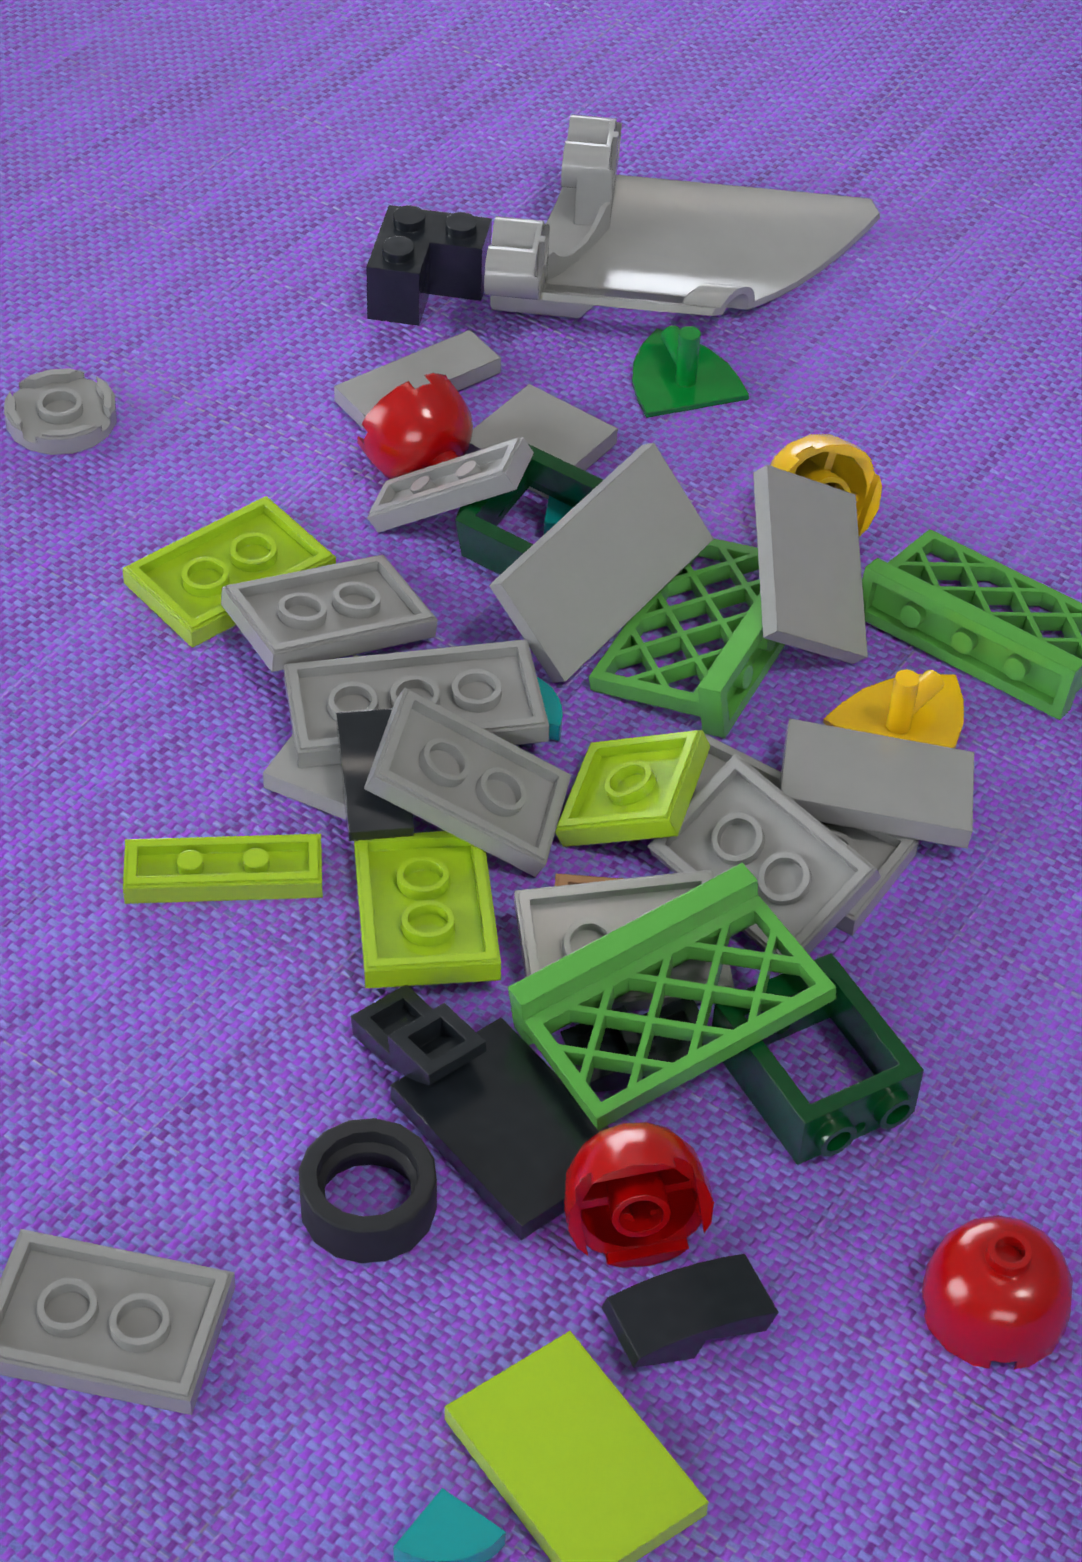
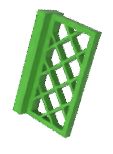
M931 529L926 531L888 563L876 558L865 567L862 577L865 622L1058 720H1061L1071 710L1075 695L1082 688L1081 602ZM932 553L949 562H929L926 555ZM937 580L960 581L962 587L940 586ZM977 581H989L1000 587H979ZM988 605H1009L1013 612H991ZM1028 606H1040L1052 613L1030 612ZM1040 631H1062L1065 638H1046L1042 636Z
M714 538L697 556L718 560L721 563L695 571L691 564L696 557L688 563L626 623L589 675L591 691L701 717L704 734L726 738L786 644L763 638L760 579L747 582L743 574L759 570L758 548ZM729 578L735 584V587L708 594L704 587ZM690 590L697 597L669 606L666 601L670 596ZM746 602L749 606L747 612L723 618L719 612L720 609ZM703 614H707L711 620V623L688 630H683L679 623ZM668 626L672 633L671 635L645 643L641 638L644 632ZM722 638L725 643L722 649L698 655L693 647ZM680 650L683 651L687 658L686 660L658 668L654 661V658ZM641 662L647 672L630 677L615 674L618 669ZM695 675L700 680L694 692L671 688L668 685L669 683Z
M742 862L508 986V993L516 1031L528 1045L535 1044L596 1129L600 1130L836 999V986L758 895V880ZM754 924H757L768 937L765 952L728 947L730 937ZM778 949L782 955L776 954V950ZM689 959L712 962L707 984L670 978L672 968ZM723 964L760 970L755 991L718 986ZM771 972L800 976L809 986L808 989L793 997L766 993ZM631 990L653 994L647 1016L613 1011L611 1008L615 999ZM670 996L702 1001L696 1024L659 1018L664 997ZM713 1003L750 1009L748 1021L733 1030L707 1026ZM572 1022L594 1026L587 1049L558 1044L551 1034ZM611 1028L642 1033L636 1057L599 1051L605 1029ZM654 1036L691 1041L688 1055L673 1063L648 1059ZM574 1065L582 1066L580 1073ZM594 1068L631 1074L626 1089L602 1102L589 1084Z

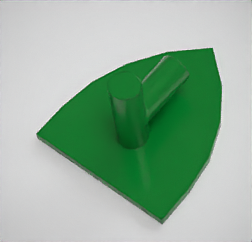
M671 325L664 330L657 328L642 343L634 360L632 385L637 401L646 418L749 400V393L731 366L712 350L700 344L701 332L696 327L686 326L680 329L676 325Z

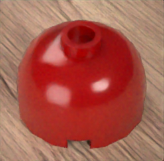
M438 373L426 374L424 376L430 383L416 389L409 381L397 386L380 399L365 416L362 426L368 433L364 439L358 436L357 443L369 460L387 478L393 479L466 454L473 433L471 412L460 393L446 375Z
M641 1122L623 1123L602 1130L581 1146L566 1172L564 1210L568 1231L577 1249L587 1256V1246L594 1251L605 1253L608 1265L621 1268L644 1267L676 1258L689 1249L687 1237L693 1234L701 1223L704 1233L712 1223L714 1200L709 1180L694 1148L667 1127Z
M996 1215L976 1218L948 1233L927 1264L922 1287V1297L926 1306L924 1317L928 1329L948 1352L973 1366L990 1369L991 1362L995 1361L1000 1363L1016 1362L1014 1369L1030 1367L1050 1355L1066 1331L1071 1314L1073 1278L1064 1255L1042 1230L1024 1220Z

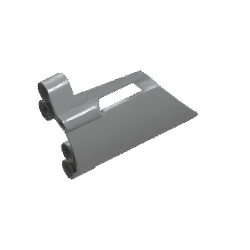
M571 114L568 137L565 140L563 151L562 189L546 224H544L543 220L495 217L492 243L488 246L486 256L485 295H490L492 310L580 318L594 305L706 316L723 315L726 308L748 310L786 294L820 273L867 233L880 219V213L871 198L617 175L622 123L617 122V118Z

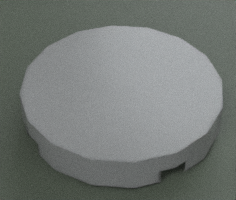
M50 369L36 373L19 382L20 390L15 392L13 396L9 392L5 398L4 415L6 429L15 442L30 451L49 455L77 453L92 448L109 437L117 423L115 394L107 382L97 376V383L86 379L83 371Z

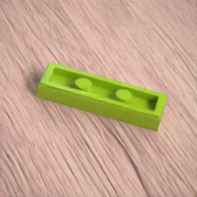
M321 834L125 839L124 903L323 898Z

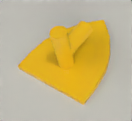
M904 669L898 671L895 678L863 688L843 701L823 719V724L956 748L964 724V699L955 674H939L934 670H926L923 674H917L912 670Z

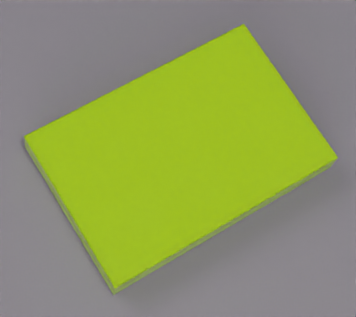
M264 496L123 567L122 571L124 584L193 648L236 625L221 605L222 587L336 564V556L271 499Z
M447 831L414 833V836L354 841L365 989L501 980V957L486 851Z
M568 1331L445 1406L444 1420L551 1562H636L707 1515L708 1500L571 1331Z

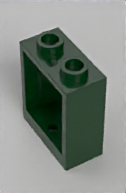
M528 444L534 453L516 490L460 507L455 524L461 555L501 575L533 545L497 527L499 522L529 487L574 508L603 479Z
M832 953L814 961L836 986V999L722 1062L797 1165L821 1154L823 1156L835 1155L847 1148L854 1139L880 1127L882 1129H891L903 1123L915 1112L924 1069ZM780 974L769 979L766 993L793 997L808 989L809 986L800 976ZM756 985L745 990L755 991ZM715 1004L712 1027L733 1030L748 1021L750 1009ZM831 1018L874 1076L810 1104L767 1045Z

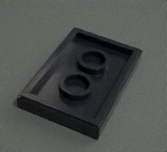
M500 1017L476 1032L486 1041L487 1052L431 1085L420 1083L404 1076L390 1085L391 1100L520 1240H523L565 1212V1182L568 1168L581 1146L597 1133L609 1127L606 1126L600 1130L596 1129L557 1074Z

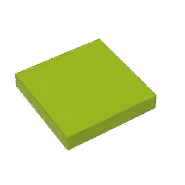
M703 730L591 742L556 827L555 833L562 846L569 847L678 836L711 747Z

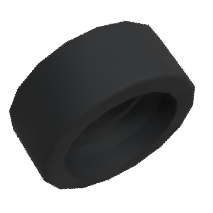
M377 1118L348 1120L324 1131L307 1148L298 1170L302 1223L313 1241L335 1257L358 1263L388 1261L412 1250L429 1232L437 1210V1177L434 1157L419 1136L401 1124ZM378 1165L393 1169L408 1179L411 1194L400 1207L387 1213L358 1216L342 1212L326 1200L325 1187L338 1173L354 1166Z

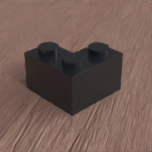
M389 205L366 266L367 319L419 326L430 294L481 301L484 293L488 246L491 245L492 218L473 216L465 212L447 213L424 210L412 205Z

